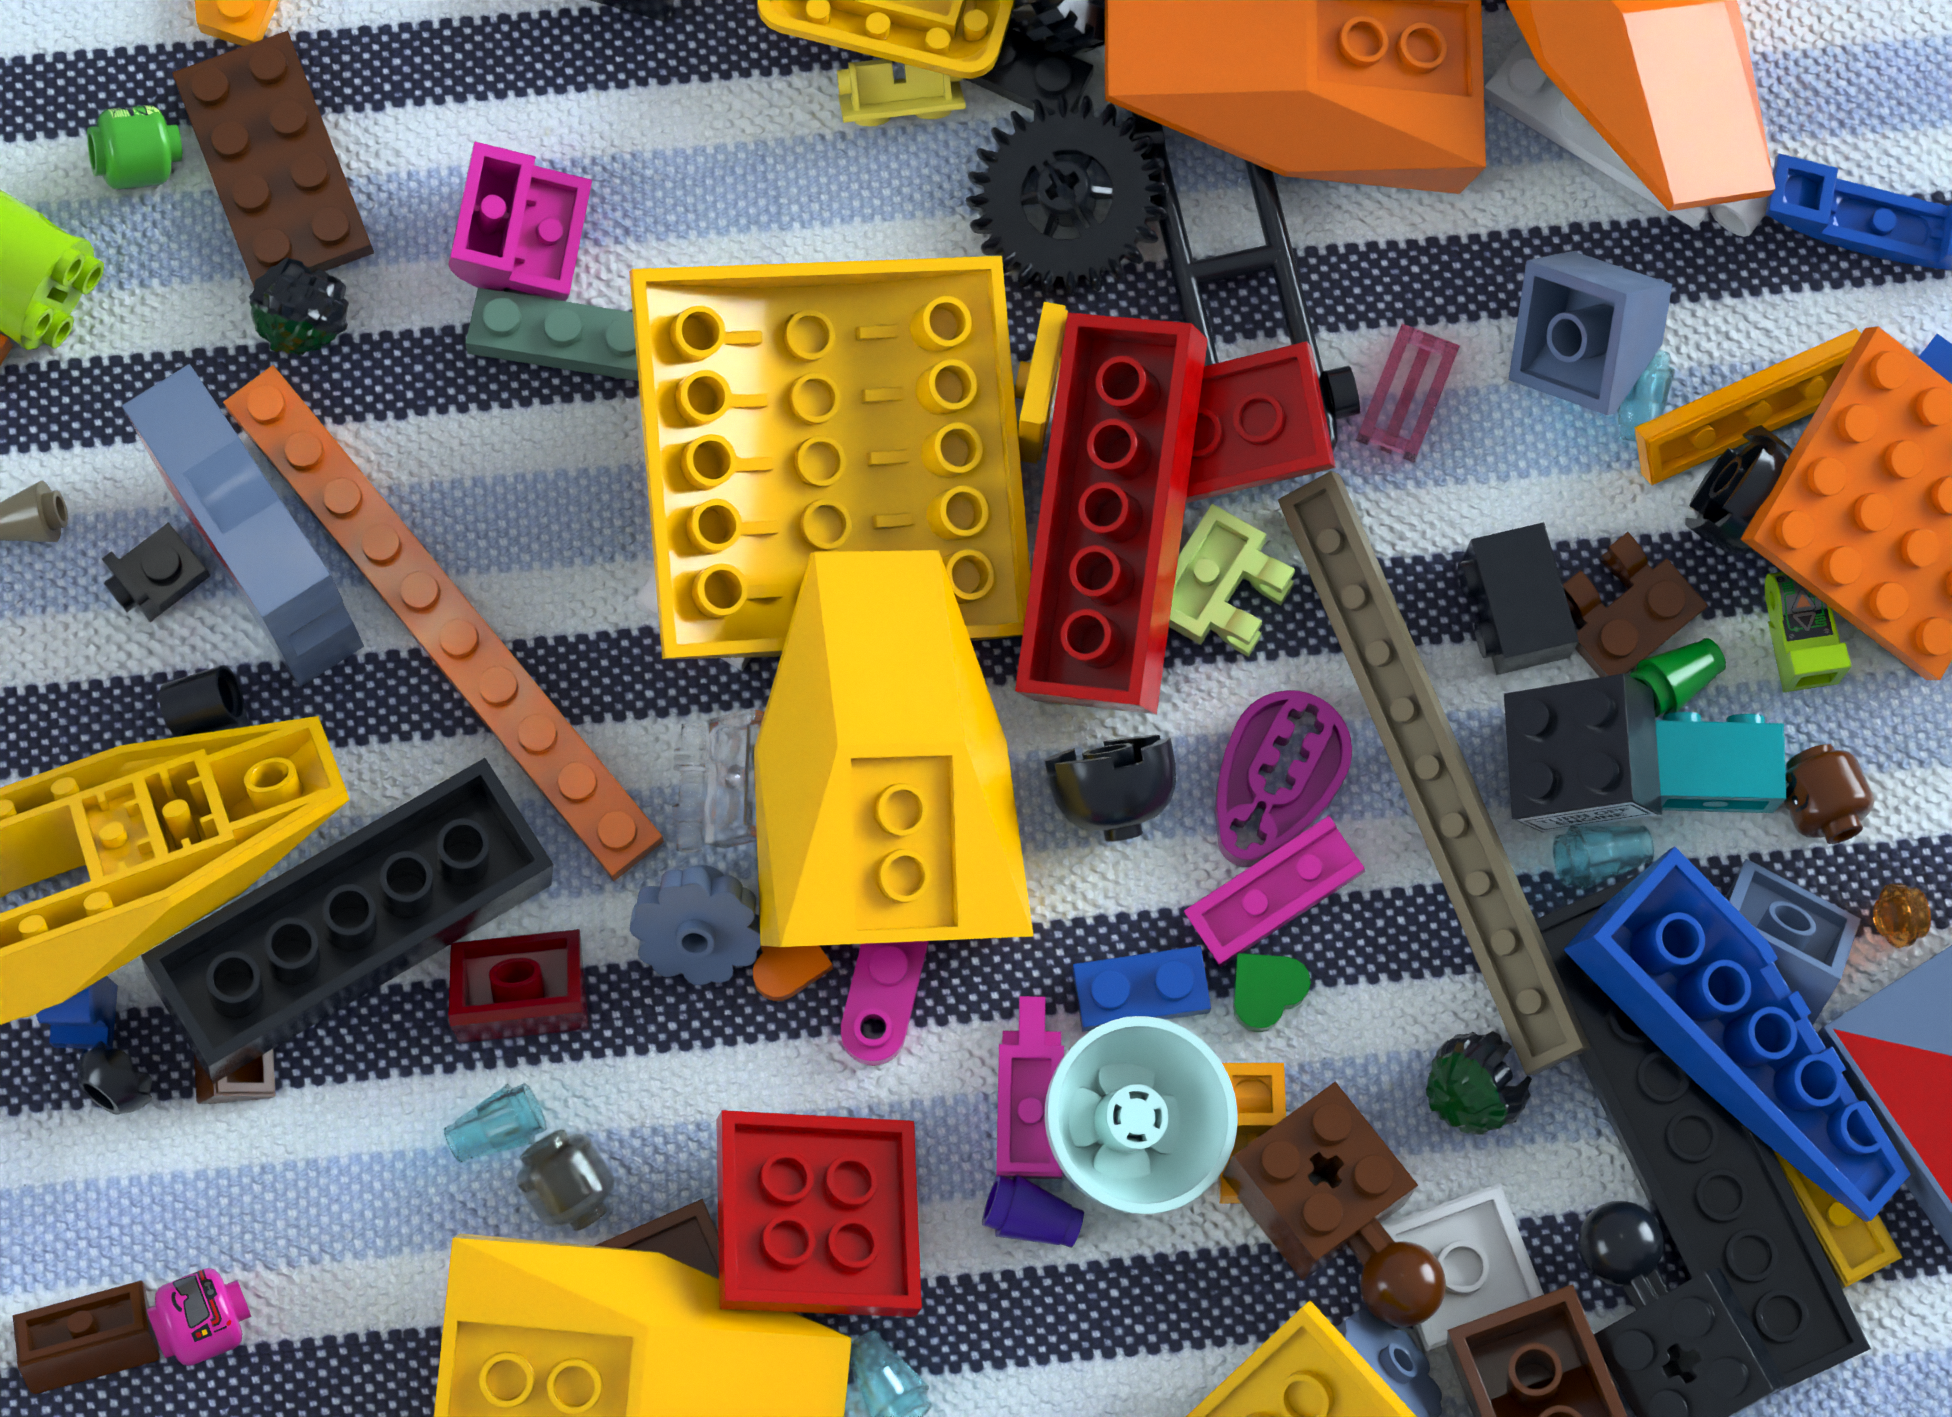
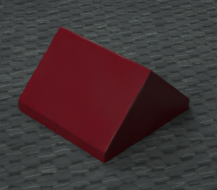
M580 929L452 943L450 951L448 1016L450 1027L459 1043L589 1029Z

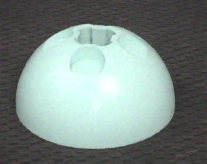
M1133 1016L1112 1020L1096 1027L1076 1041L1066 1052L1054 1071L1048 1087L1045 1102V1128L1051 1151L1060 1169L1072 1184L1086 1196L1106 1207L1121 1212L1134 1214L1162 1213L1184 1206L1198 1198L1217 1180L1224 1170L1236 1139L1238 1124L1237 1103L1227 1071L1214 1051L1203 1040L1186 1028L1168 1020L1148 1016ZM1114 1107L1119 1108L1117 1111L1118 1125H1115L1113 1120ZM1128 1135H1131V1136H1138V1137H1137V1138H1128L1127 1136H1128Z

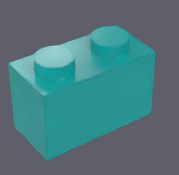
M1693 712L1669 713L1663 716V720L1655 721L1662 811L1774 813L1786 799L1784 723H1765V717L1759 714H1735L1728 716L1726 722L1701 721L1700 714Z

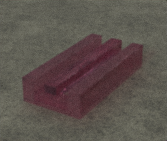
M1401 324L1356 441L1366 445L1369 442L1380 445L1379 450L1389 454L1392 453V450L1404 455L1403 459L1415 463L1460 345ZM1409 343L1419 347L1387 431L1375 427ZM1433 352L1441 355L1442 359L1409 440L1399 436V432L1430 353Z

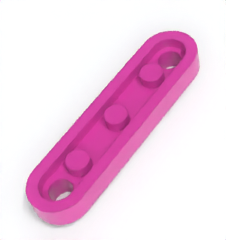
M929 941L861 944L841 1022L843 1046L846 1052L857 1062L870 1066L882 1065L894 1059L903 1048ZM869 1019H878L884 1023L886 1031L878 1039H868L861 1033L862 1024Z

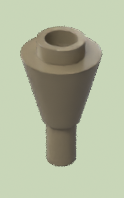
M39 481L0 502V541L58 542L61 536V528L66 527L68 524L67 508L61 493L58 490L51 491L44 481Z

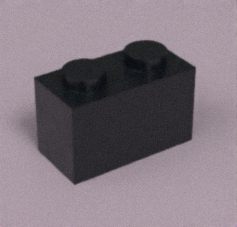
M1542 522L1471 539L1463 556L1464 561L1458 562V576L1465 598H1475L1481 619L1475 621L1474 624L1477 645L1483 658H1492L1496 675L1570 658L1579 640L1545 523Z

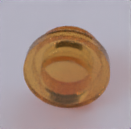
M1902 883L1888 884L1882 889L1879 899L1874 904L1873 918L1878 932L1892 946L1896 948L1909 947L1917 939L1923 938L1928 934L1931 924L1930 907L1924 893L1916 887L1908 888Z

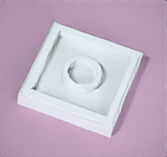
M1500 1183L1382 1225L1395 1242H1413L1432 1252L1440 1262L1445 1274L1446 1291L1441 1306L1427 1321L1413 1326L1423 1354L1446 1346L1447 1330L1544 1295Z

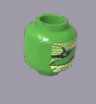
M144 105L104 110L100 114L96 126H90L87 129L88 154L93 175L103 176L106 183L113 189L121 190L162 185L170 176L171 162L182 161V142L178 126L176 124L167 125L162 112L154 106Z

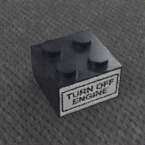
M1623 673L1504 693L1512 819L1543 833L1662 815L1653 689Z

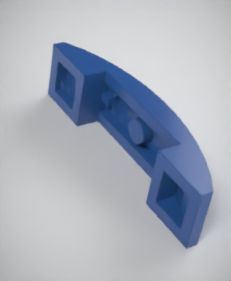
M1780 153L1775 157L1773 178L1776 189L1768 196L1765 213L1769 217L1807 236L1854 252L1916 266L1952 270V203L1949 206L1838 179V168Z

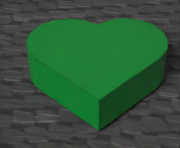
M1237 953L1233 1009L1238 1023L1245 1029L1253 1032H1264L1275 1027L1281 1019L1283 1010L1292 1009L1300 1005L1309 992L1311 984L1310 974L1305 965L1297 959L1285 956Z

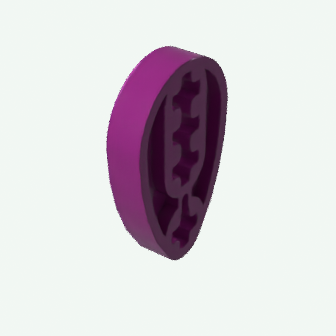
M1278 691L1265 695L1253 702L1238 719L1223 756L1216 786L1214 812L1218 846L1222 855L1229 862L1242 867H1251L1313 826L1327 810L1341 788L1351 764V737L1340 714L1323 699L1302 691ZM1305 712L1312 713L1316 717L1314 727L1321 733L1318 735L1309 732L1305 736L1299 752L1302 757L1307 759L1305 763L1301 760H1294L1291 763L1285 781L1293 786L1292 789L1280 787L1275 795L1268 793L1264 790L1266 779L1259 773L1263 771L1271 774L1275 770L1281 752L1273 746L1275 743L1280 746H1286L1292 738L1295 724L1288 720L1289 716L1300 719ZM1258 808L1262 809L1264 813L1259 822L1257 837L1265 842L1262 845L1252 842L1246 850L1240 849L1235 845L1237 834L1230 830L1232 826L1243 828L1251 820L1255 810Z

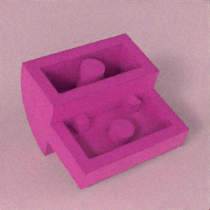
M475 141L448 263L450 270L461 280L477 288L504 291V288H509L554 300L566 301L570 295L592 180L535 166L536 156Z

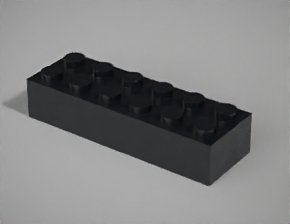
M483 758L142 954L141 958L147 978L210 1081L214 1084L548 888L552 884L554 864L486 758Z

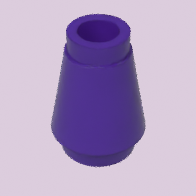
M1018 1174L1012 1179L998 1175L987 1198L982 1225L995 1229L996 1237L1053 1245L1061 1244L1072 1248L1081 1230L1084 1210L1072 1207V1204Z

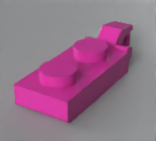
M1019 996V1031H1003L1002 1044H999L996 1177L1001 1175L1013 1178L1018 1174L1025 1179H1062V1170L1053 1156L1046 1134L1045 1102L1054 1071L1064 1056V1046H1061V1032L1045 1031L1046 997Z

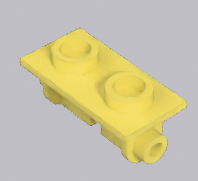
M879 59L848 62V69L837 70L838 98L843 123L855 122L861 126H878L887 123L891 117L916 115L921 119L946 117L952 110L966 109L960 85L962 78L904 64L905 78L894 80L892 61Z

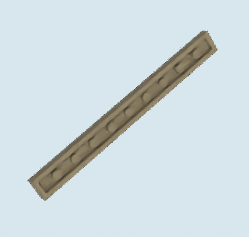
M1329 471L1278 499L1279 505L1525 1074H1539L1591 1049V1046L1341 475Z

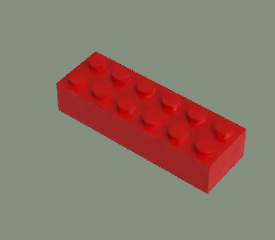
M1067 313L1015 692L1034 701L1157 715L1208 339L1192 323Z

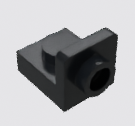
M169 522L122 558L118 559L112 551L102 558V561L112 575L103 582L106 588L127 613L137 606L149 622L153 621L210 577L206 567Z

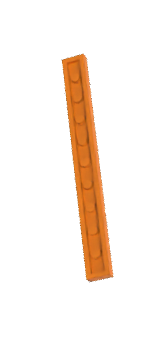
M274 365L270 366L223 401L230 415L613 881L618 879L660 846L664 839L656 827Z

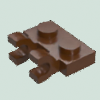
M1626 532L1609 546L1607 552L1599 558L1606 568L1628 589L1607 608L1601 603L1600 595L1594 585L1581 570L1563 584L1571 616L1581 627L1576 632L1579 642L1575 649L1599 677L1623 673L1628 674L1637 666L1639 661L1646 659L1708 607L1707 603L1668 558L1652 569L1648 564L1647 556L1629 532Z

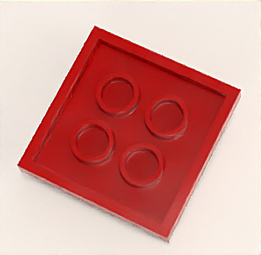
M722 1110L716 1119L720 1309L916 1317L922 1309L914 1121Z

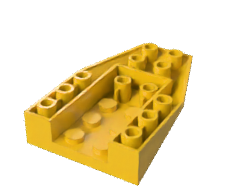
M939 550L811 552L754 747L760 946L795 947L1033 936L1007 741Z
M460 1233L452 1238L434 1417H844L852 1337L795 1312L720 1309L719 1278L660 1252Z

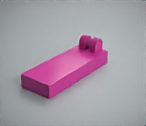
M1327 816L1184 910V913L1219 966L1222 967L1234 959L1237 953H1243L1366 871L1331 817Z

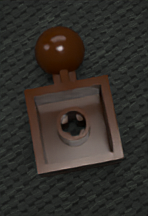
M1336 1081L1233 1155L1222 1177L1235 1191L1239 1201L1302 1281L1349 1247L1364 1266L1360 1280L1363 1300L1370 1312L1379 1320L1396 1327H1411L1427 1321L1437 1312L1446 1291L1445 1274L1440 1262L1432 1252L1419 1244L1407 1241L1395 1242L1381 1225L1383 1221L1406 1204L1418 1184ZM1311 1173L1321 1175L1328 1183L1321 1182L1315 1186L1310 1182L1309 1176Z

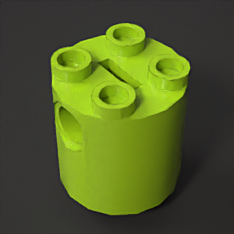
M0 190V331L26 350L37 349L44 343L56 349L66 340L71 332L74 318L70 314L77 305L82 293L84 295L89 294L100 281L104 270V263L94 257V248L87 239L67 234L45 218L42 213Z

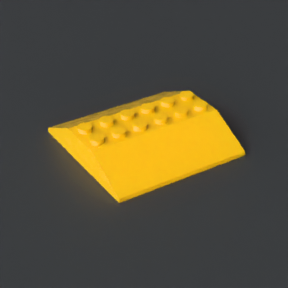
M1002 256L641 268L629 271L662 659L781 656L811 552L939 550L970 640L978 641L1023 636L1031 573Z

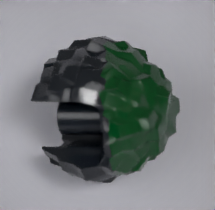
M288 257L276 266H271L263 276L255 280L254 291L249 296L251 317L255 325V331L260 337L270 342V349L275 352L282 350L288 354L295 353L300 356L306 352L322 349L324 345L335 340L337 334L347 329L346 316L349 302L344 298L346 292L345 284L340 279L330 276L320 269L312 273L311 269L306 267L302 261Z
M1492 1031L1486 1035H1477L1475 1032L1457 1034L1452 1039L1445 1041L1437 1050L1431 1062L1432 1070L1427 1081L1426 1096L1429 1098L1431 1111H1436L1440 1120L1445 1121L1451 1127L1459 1128L1460 1132L1482 1135L1489 1130L1500 1129L1503 1125L1517 1122L1520 1113L1524 1110L1531 1097L1528 1088L1532 1078L1527 1076L1517 1086H1505L1512 1080L1513 1074L1510 1067L1502 1060L1513 1046L1503 1041L1498 1033Z

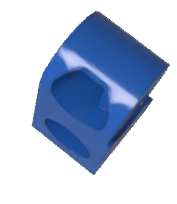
M105 976L66 1001L36 1014L38 1022L51 1025L49 1044L54 1048L92 1049L99 1041H103L106 1049H113L118 985L108 976Z

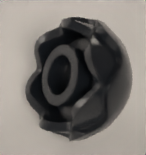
M99 1041L90 1051L86 1048L84 1049L77 1067V1082L83 1092L97 1105L112 1114L119 1115L139 1110L152 1099V1096L149 1095L153 1090L151 1088L152 1079L150 1075L135 1071L127 1053L120 1049H106L103 1041Z

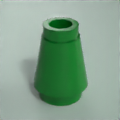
M1704 638L1699 642H1694L1639 661L1636 671L1629 676L1653 689L1655 718L1662 714L1678 712L1719 673L1726 669V661L1719 646L1713 640Z

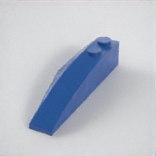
M1676 847L1669 849L1606 902L1563 949L1625 1014L1701 1088L1791 1165L1863 1221H1872L1911 1175L1866 1101H1859L1842 1074L1846 1068L1833 1047L1826 1048L1809 1021L1807 1015L1811 1011L1799 991L1792 992L1774 962L1778 960V957L1768 941Z

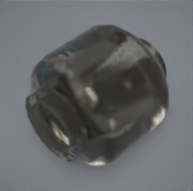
M559 1129L541 1138L520 1155L524 1165L518 1171L517 1185L539 1220L545 1226L560 1227L570 1223L574 1231H579L600 1219L607 1212L608 1209L603 1201L612 1192L615 1179L613 1173L587 1135H568L565 1129Z

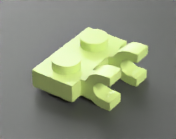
M1211 504L1178 556L1169 627L1200 645L1211 629L1229 646L1249 657L1261 638V632L1258 630L1262 625V620L1228 604V601L1244 578L1258 592L1281 606L1294 586V581L1291 578L1295 573V569L1260 552L1266 543V534L1218 506Z

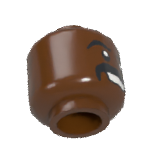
M1823 744L1798 753L1786 763V799L1784 804L1796 830L1801 835L1807 838L1825 837L1828 844H1837L1851 839L1863 830L1860 821L1872 811L1875 799L1854 755L1848 751L1835 750L1831 744Z

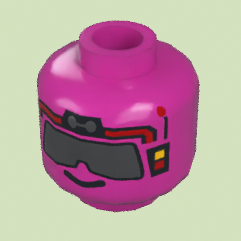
M211 1268L199 1270L162 1285L155 1293L156 1306L146 1309L164 1357L168 1358L175 1355L179 1362L187 1366L195 1365L239 1346L243 1335L239 1322L252 1317L238 1280L224 1284L221 1275Z

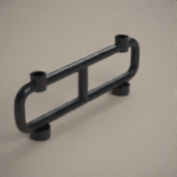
M1131 112L1132 117L1137 121V130L1131 141L1142 139L1147 135L1151 136L1154 141L1153 148L1143 160L1161 158L1165 164L1164 169L1150 179V181L1165 182L1169 187V192L1165 196L1153 200L1155 205L1163 207L1167 212V217L1158 222L1183 323H1192L1208 339L1204 366L1219 363L1200 285L1272 269L1291 345L1307 341L1312 346L1332 451L1334 452L1338 442L1336 419L1360 414L1358 390L1349 365L1326 371L1323 370L1273 172L1244 160L1266 245L1194 261L1166 152L1162 124Z

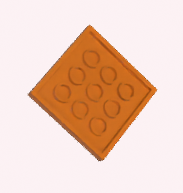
M1879 326L1869 327L1863 330L1784 464L1782 473L1773 490L1755 513L1741 540L1925 680H1941L1952 661V384Z

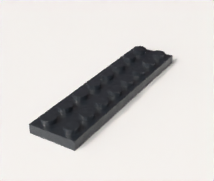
M1635 875L1537 918L1535 921L1591 1046V1049L1577 1056L1686 1280L1689 1281L1708 1270L1716 1268L1722 1270L1788 1386L1781 1389L1784 1390L1870 1350L1871 1347L1772 1148L1751 1132L1683 1071L1563 950L1606 902L1637 877Z

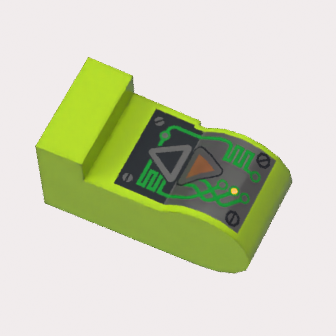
M1783 571L1767 574L1765 578V600L1770 619L1768 625L1783 693L1839 684L1852 666L1846 643H1840L1832 608Z

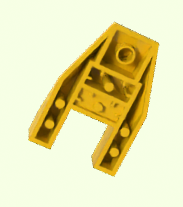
M319 716L120 745L1 787L0 898L16 889L84 865L87 866L91 881L0 913V1025L18 1018L33 1016L43 1009L66 1001L241 895L350 799Z

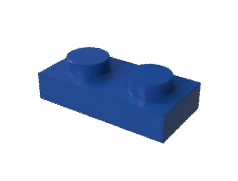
M1201 946L1073 964L1072 967L1082 1032L1091 1031L1109 1021L1124 1017L1148 1016L1167 1020L1208 1014L1211 1011Z

